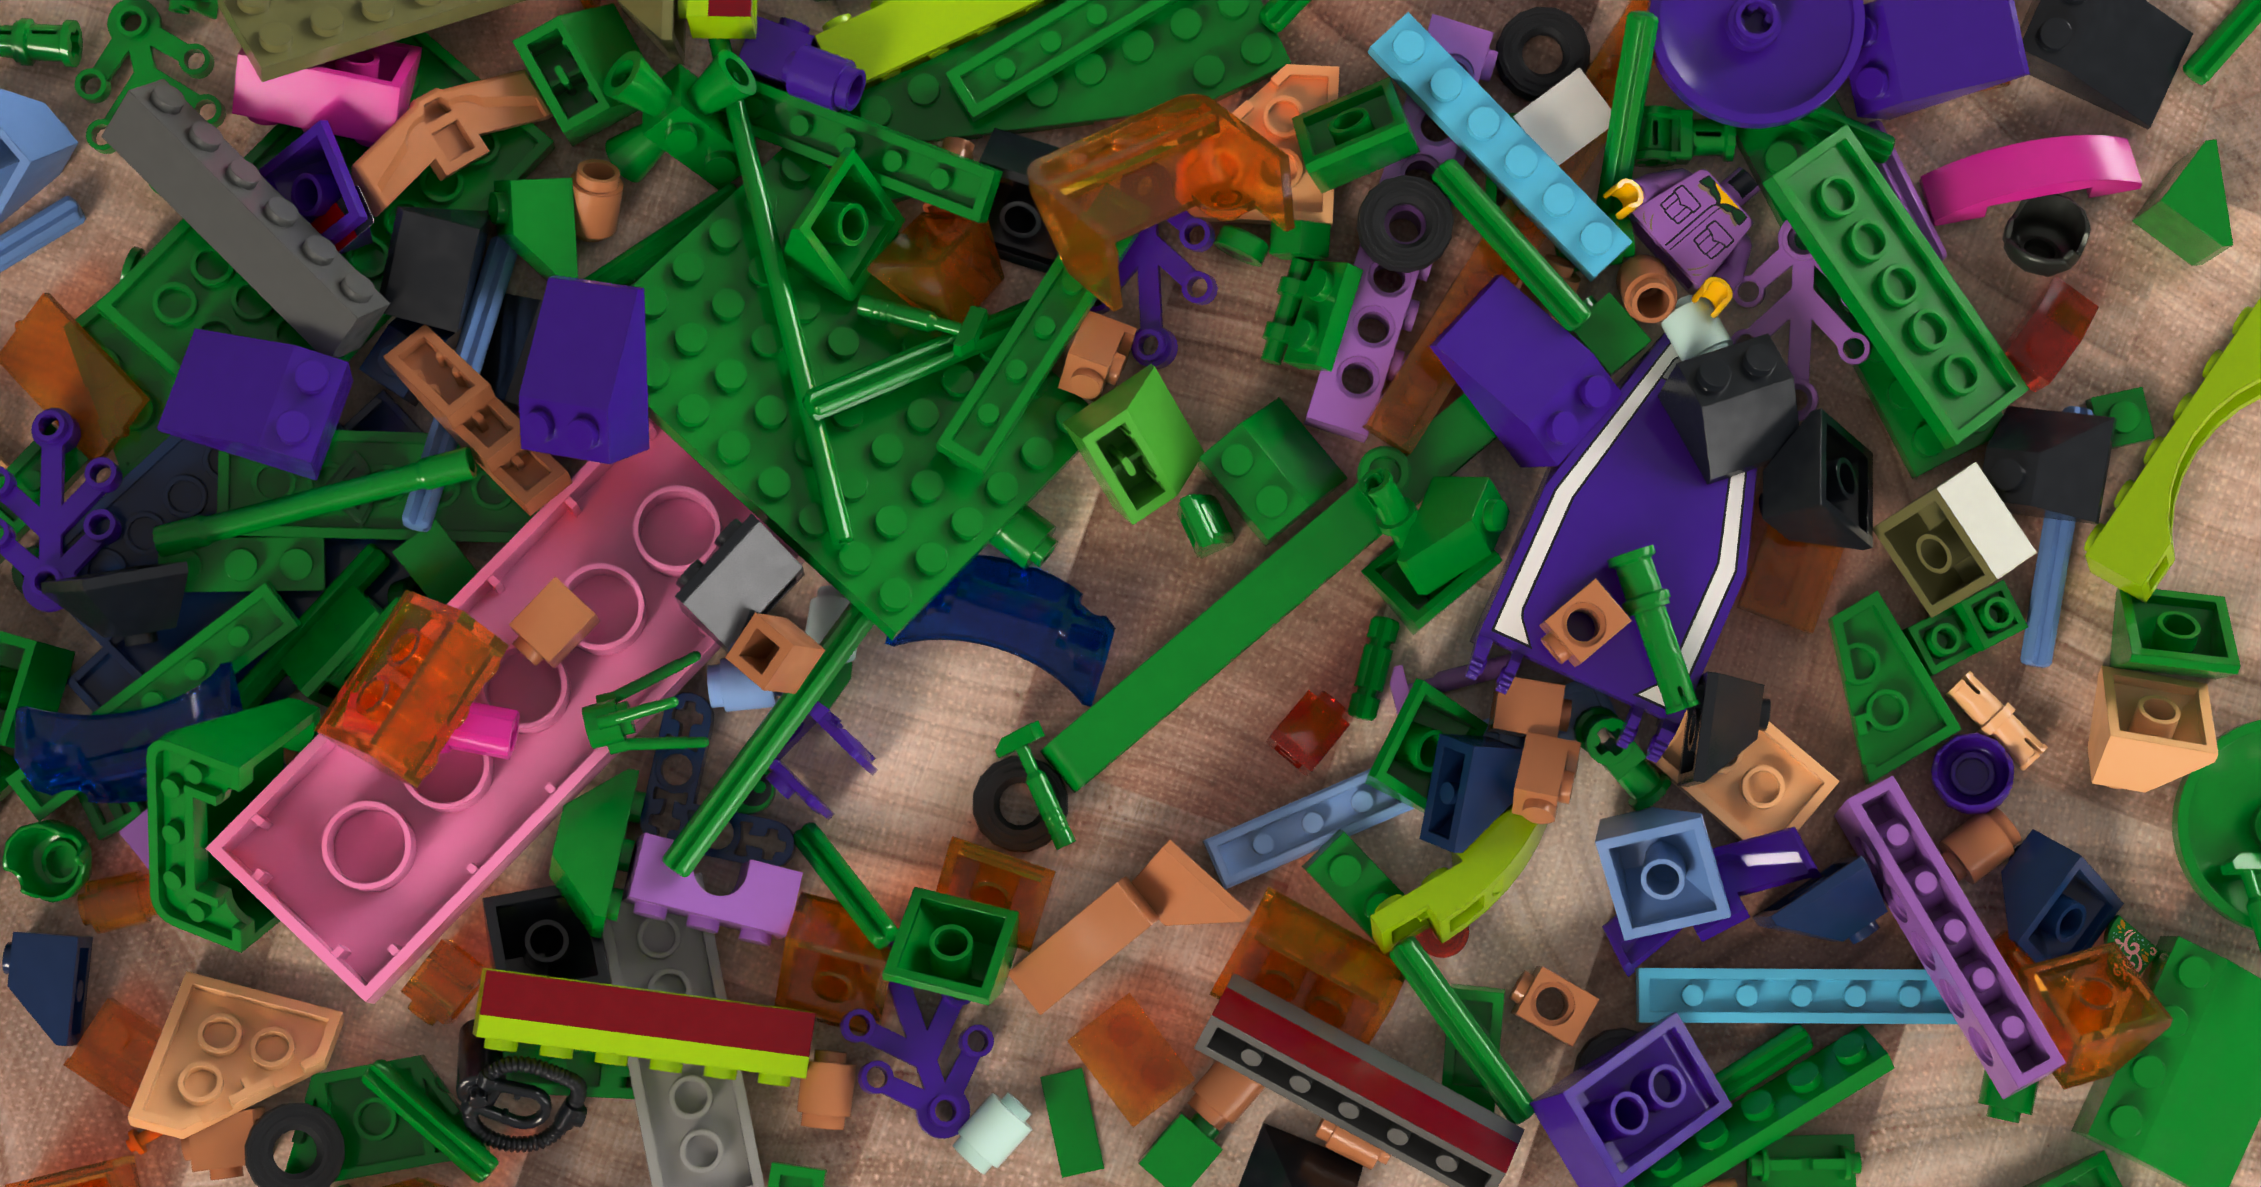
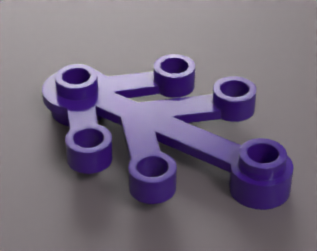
M1139 161L1124 171L1119 182V191L1151 209L1150 217L1104 287L1105 299L1103 303L1099 306H1092L1090 311L1098 314L1110 311L1115 304L1118 292L1138 270L1140 329L1135 334L1131 351L1135 360L1141 365L1147 367L1152 364L1156 369H1162L1170 365L1175 359L1178 344L1174 334L1163 328L1160 267L1182 286L1184 297L1197 305H1206L1212 302L1217 295L1218 287L1212 276L1197 271L1159 236L1158 214L1179 230L1181 243L1186 248L1195 252H1204L1213 245L1215 231L1211 224L1200 218H1195L1171 197V178L1162 166L1152 161ZM1143 178H1149L1151 181L1150 191L1144 196H1139L1136 190L1138 182ZM1202 226L1205 231L1204 239L1198 244H1192L1190 232L1194 227ZM1205 279L1207 291L1203 296L1196 298L1193 295L1192 286L1197 280ZM1155 336L1158 340V348L1152 355H1147L1143 348L1144 342L1147 338Z
M49 408L36 416L31 428L34 441L41 447L40 507L17 486L15 476L0 466V476L5 477V483L0 489V502L5 504L39 536V559L15 540L16 533L14 528L1 518L0 528H3L4 533L0 539V554L24 575L22 590L27 602L40 611L56 612L64 608L42 593L41 582H44L49 576H55L56 580L77 576L80 570L104 545H110L120 537L122 531L120 520L106 509H96L90 512L84 520L83 528L85 535L63 555V537L106 493H111L120 486L123 474L120 467L109 458L97 457L91 460L85 468L84 476L86 481L64 502L65 454L73 450L79 443L81 429L79 423L66 411L60 408ZM59 421L57 431L52 435H45L47 427L52 422ZM104 468H110V477L102 483H97L96 478L99 471ZM105 519L110 520L109 529L104 534L96 535L95 530L98 523Z
M894 941L890 942L887 947H892ZM871 943L865 953V963L873 976L882 979V973L886 965L882 960V951L884 949H877ZM886 981L905 1037L877 1024L873 1015L865 1009H855L846 1013L840 1023L841 1033L850 1042H864L915 1067L922 1088L894 1077L891 1067L883 1061L866 1063L858 1073V1083L862 1090L868 1094L881 1093L916 1110L917 1122L921 1129L929 1136L938 1139L954 1137L959 1134L958 1130L970 1118V1105L964 1095V1091L980 1057L987 1055L992 1050L994 1045L993 1034L983 1025H973L965 1028L958 1039L960 1052L944 1081L937 1061L962 1006L971 1001L956 1000L951 996L941 994L942 998L926 1029L913 988ZM853 1016L862 1017L867 1024L866 1032L862 1036L854 1035L849 1029V1021ZM973 1031L979 1032L984 1038V1047L979 1052L973 1051L968 1045V1036ZM872 1067L879 1068L884 1074V1083L879 1088L872 1087L867 1081V1073ZM940 1101L948 1102L953 1110L951 1118L946 1122L941 1121L935 1113V1108Z

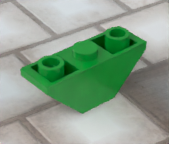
M629 768L563 806L552 852L549 877L592 937L602 939L606 920L617 922L624 889L615 888L614 884L617 871H629L635 840L626 839V832L629 822L640 823L646 792L636 790L639 770Z

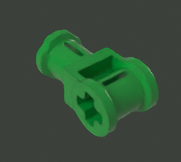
M1660 105L1644 106L1634 166L1657 168L1674 164L1687 165L1693 156H1721L1723 162H1732L1736 146V127L1722 124L1712 119H1693V110H1677L1673 107Z
M1603 706L1589 707L1576 718L1573 727L1575 740L1581 742V748L1588 752L1595 761L1602 764L1629 795L1628 804L1633 810L1640 811L1652 806L1666 794L1672 784L1671 779L1665 773H1658L1635 741L1629 744L1626 749L1616 745L1624 721L1613 711ZM1605 727L1610 737L1606 742L1601 743L1597 733Z

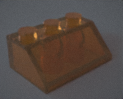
M406 590L314 731L385 774L418 788L423 778L435 768L440 752L455 729L459 728L469 714V707L484 684L496 674L500 660L509 645L464 611Z
M1268 887L1209 995L1220 1000L1232 975L1235 973L1369 1045L1392 1009L1405 981V977L1390 958V952L1383 954L1379 946Z

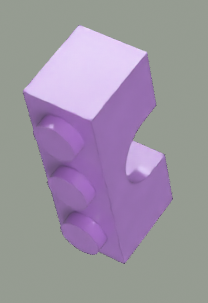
M643 833L637 837L622 897V902L635 905L634 914L656 920H665L667 913L686 917L687 927L708 933H718L719 926L740 931L739 940L761 946H770L772 939L780 940L788 936L803 872L750 859L741 864L737 883L731 893L725 896H716L704 891L695 879L694 871L689 876L682 877L663 863V855L674 842L673 839L649 833Z

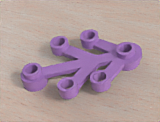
M1786 220L1778 233L1779 249L1751 275L1743 277V280L1733 292V298L1737 304L1745 308H1754L1760 305L1766 295L1765 288L1790 267H1792V288L1748 329L1738 330L1731 339L1733 344H1736L1743 335H1751L1755 338L1768 333L1771 337L1790 320L1788 368L1794 377L1795 390L1804 391L1808 398L1805 408L1798 411L1799 421H1804L1809 413L1816 410L1819 405L1818 392L1809 383L1812 320L1838 347L1840 358L1848 364L1858 365L1865 362L1870 356L1871 344L1864 335L1853 332L1814 290L1815 267L1822 273L1823 271L1808 250H1801L1796 246L1795 238L1797 233L1788 220ZM1745 282H1754L1759 288L1757 298L1751 302H1745L1739 296V289ZM1841 299L1843 305H1844L1846 308H1848V307L1846 306V304L1843 302V300ZM1853 338L1860 339L1865 347L1864 353L1857 359L1848 358L1844 352L1846 342Z

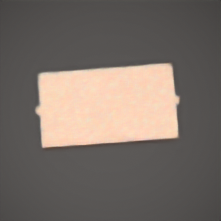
M43 293L24 320L15 322L16 331L0 351V364L43 410L60 408L79 423L81 437L77 447L90 461L97 457H107L121 437L129 436V426L150 399L50 293Z

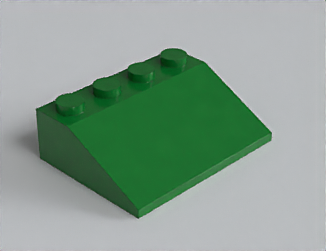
M2160 936L2156 945L2160 951L2143 973L2071 1131L2185 1187H2229L2261 1118V978L2230 960L2180 936Z

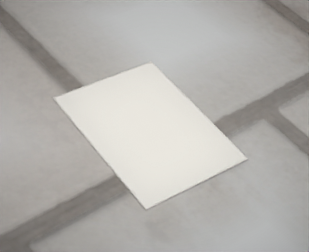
M1579 67L1513 117L1521 128L1559 166L1609 128L1612 109Z

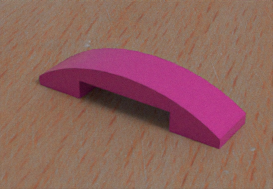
M2105 135L2060 136L2011 144L1954 161L1920 176L1919 180L1933 226L1983 218L1986 215L1988 206L2080 189H2086L2088 198L2137 190L2141 189L2142 180L2128 139Z

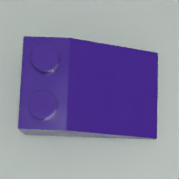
M1875 0L1864 4V38L1860 54L1849 74V80L1857 117L1891 120L2030 75L2014 0Z
M558 275L548 277L519 392L521 449L604 464H612L650 449L644 288Z
M1495 275L1430 345V348L1520 468L1559 466L1623 395L1595 355L1503 275Z
M195 328L157 429L166 434L317 481L353 384L349 362L292 344Z
M1677 1012L1669 1014L1571 1073L1530 1102L1535 1115L1578 1187L1625 1186L1732 1107L1731 1102Z

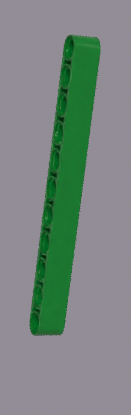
M1465 393L1398 448L1409 460L1412 470L1411 481L1402 495L1412 499L1416 506L1423 501L1433 476L1454 475L1497 438ZM1358 483L1040 751L1074 793L1095 778L1383 534L1376 524L1377 514L1367 498L1359 490Z

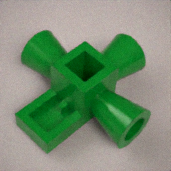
M633 50L623 54L608 71L603 84V92L612 99L642 111L643 123L606 141L605 149L610 162L619 169L620 174L631 182L639 183L646 177L664 153L667 152L718 190L730 184L741 175L730 128L719 120L718 111L756 93L757 85L751 70L735 53L729 50H721L699 78L680 63L660 78L638 51Z

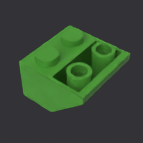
M1152 364L1062 422L1112 507L1132 525L1178 496L1197 465L1199 457L1204 453L1161 376Z

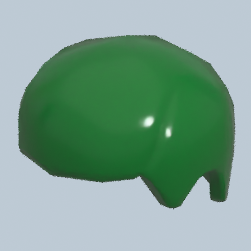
M50 819L19 827L5 843L2 865L5 871L11 872L17 877L21 885L20 892L22 894L54 903L76 896L89 881L92 875V851L87 839L77 828L59 820Z

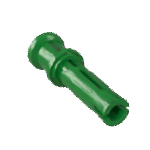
M21 18L13 25H0V57L13 58L16 63H20L23 66H33L36 61L63 62L65 67H77L80 64L83 38L81 27L77 20H65L62 25L36 24L33 19Z
M1649 545L1607 560L1609 568L1616 570L1626 599L1622 604L1623 610L1628 613L1629 617H1635L1666 708V715L1699 705L1700 701L1696 697L1665 606L1670 603L1669 598L1671 595L1669 589L1662 588L1652 559L1656 551L1654 545Z

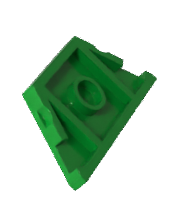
M424 1055L387 1061L472 1136L464 1125L460 1104ZM372 1064L319 1073L311 1077L304 1099L305 1103L323 1109L337 1122L344 1137L345 1160L340 1174L334 1182L451 1161L363 1084L361 1078ZM295 1130L291 1141L294 1144L285 1172L290 1174L301 1173L309 1169L317 1155L316 1144L313 1138L306 1132ZM477 1140L483 1147H485L490 1152V1147L487 1146L486 1143L482 1144L480 1140Z

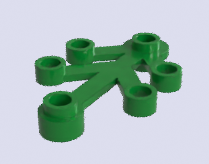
M122 0L117 3L109 13L107 28L112 39L94 67L85 69L77 75L74 83L75 90L87 102L93 104L101 103L109 97L111 93L110 81L129 54L134 73L105 118L95 120L88 126L86 131L88 144L99 153H114L115 150L108 143L98 145L96 141L97 134L100 130L107 128L128 90L161 79H165L171 86L178 89L183 94L185 100L199 114L204 105L215 104L216 113L214 117L206 121L216 128L219 127L226 117L224 105L215 96L210 94L200 95L156 69L152 48L177 60L181 69L195 79L205 78L213 71L215 64L213 55L203 45L197 43L187 44L162 29V19L158 10L147 0ZM133 15L141 16L140 27L134 31H127L125 28L127 19ZM195 53L204 54V64L198 69H190L188 66L189 58ZM92 78H100V89L94 94H86V83Z

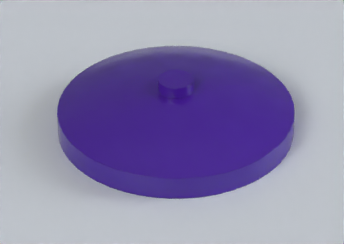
M1649 0L1647 12L1654 13L1659 20L1653 59L1661 76L1671 90L1685 104L1703 116L1729 126L1749 129L1771 128L1789 124L1811 114L1825 104L1837 92L1854 68L1860 54L1865 30L1863 0Z

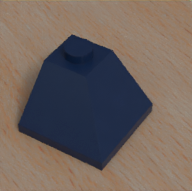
M2032 829L2023 843L2014 849L2015 853L2010 856L2009 862L2001 871L2009 939L2052 985L2062 989L2124 903L2082 855Z
M1862 856L1840 858L1820 872L1821 878L1814 880L1810 878L1752 918L1760 927L1833 942H1843L1849 938L1854 945L1880 928L1876 919L1887 913L1888 910L1868 864Z

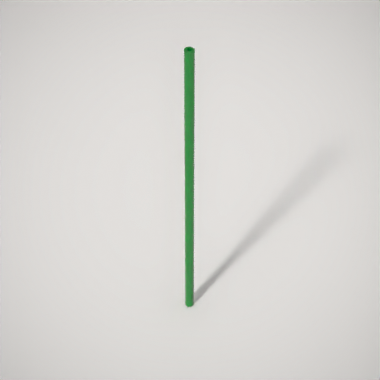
M708 39L713 59L721 50L733 52L730 39ZM743 99L726 107L725 111L831 541L835 546L844 545L852 542L854 537L824 419L819 421L812 420L807 410L803 407L802 398L807 390L816 387L746 102Z

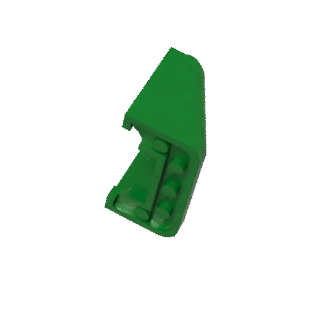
M285 698L166 732L148 747L146 766L150 898L156 913L165 922L240 953L280 922L259 899L205 848L284 769V748L301 752L320 733V707L298 699Z

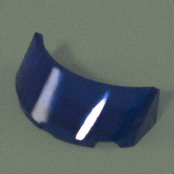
M977 555L893 640L887 636L885 644L895 647L918 641L952 640L997 648L1027 660L1043 669L1068 688L1082 705L1092 707L1116 628L1107 616L1095 615L1082 605L1083 593L1060 578L1036 567H1028L1024 570L1010 559Z
M231 661L221 663L211 676L190 691L172 700L140 710L103 715H79L45 711L28 706L16 708L14 759L34 790L53 796L58 792L66 790H77L87 795L88 802L128 803L146 801V755L148 747L155 740L172 730L243 711L233 664Z

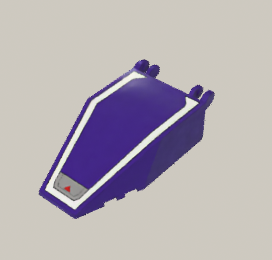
M1665 332L1616 384L1623 395L1559 466L1547 467L1470 639L1474 646L1465 677L1476 681L1477 677L1485 669L1488 662L1487 656L1494 643L1511 651L1506 665L1502 667L1496 680L1497 686L1495 690L1506 695L1522 658L1525 657L1631 705L1616 742L1617 746L1624 749L1628 748V745L1634 741L1643 712L1658 718L1656 722L1658 729L1648 744L1646 759L1655 763L1664 754L1675 736L1687 708L1666 715V708L1635 617L1630 616L1629 618L1632 621L1576 667L1569 660L1560 664L1549 653L1541 642V638L1546 633L1539 625L1595 578L1623 610L1622 604L1626 599L1616 570L1609 568L1607 560L1642 547L1654 545L1656 553L1652 556L1661 586L1662 588L1669 589L1671 595L1669 598L1670 603L1665 606L1695 691L1746 577L1752 537L1758 468L1707 485L1658 398V394L1676 363L1682 362ZM1574 612L1570 614L1567 620L1568 632L1574 639L1578 641L1591 640L1594 635L1595 626L1587 614Z

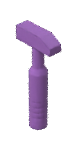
M1510 653L1488 659L1483 673L1477 677L1476 681L1465 677L1468 664L1440 671L1434 677L1424 681L1443 693L1490 681L1498 677L1502 667L1506 665ZM1403 665L1393 668L1389 683L1397 715L1414 682L1407 684Z

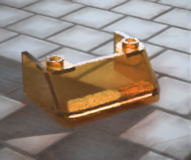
M1186 94L1166 101L1034 160L1027 169L1030 193L1066 271L1112 311L1123 308L1118 269L1120 261L1115 243L1195 206L1205 214L1220 221H1232L1253 209H1257L1285 232L1295 228L1289 155L1212 98L1201 94Z

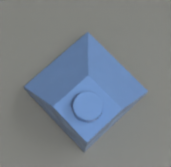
M0 89V223L5 221L61 174L79 143L66 125L56 117L44 102L4 89Z
M1651 807L1600 819L1595 844L1624 941L1731 917V911L1702 813Z

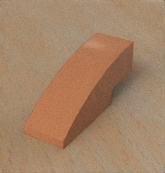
M1125 876L1013 967L1009 972V976L1038 1013L1042 1015L1158 921L1160 917L1128 877Z

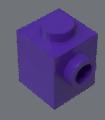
M757 16L756 39H745L739 57L749 67L755 78L786 89V82L782 80V69L787 56L792 51L797 52L805 44L818 48L815 37L809 34L810 28L796 20L781 17L779 23Z

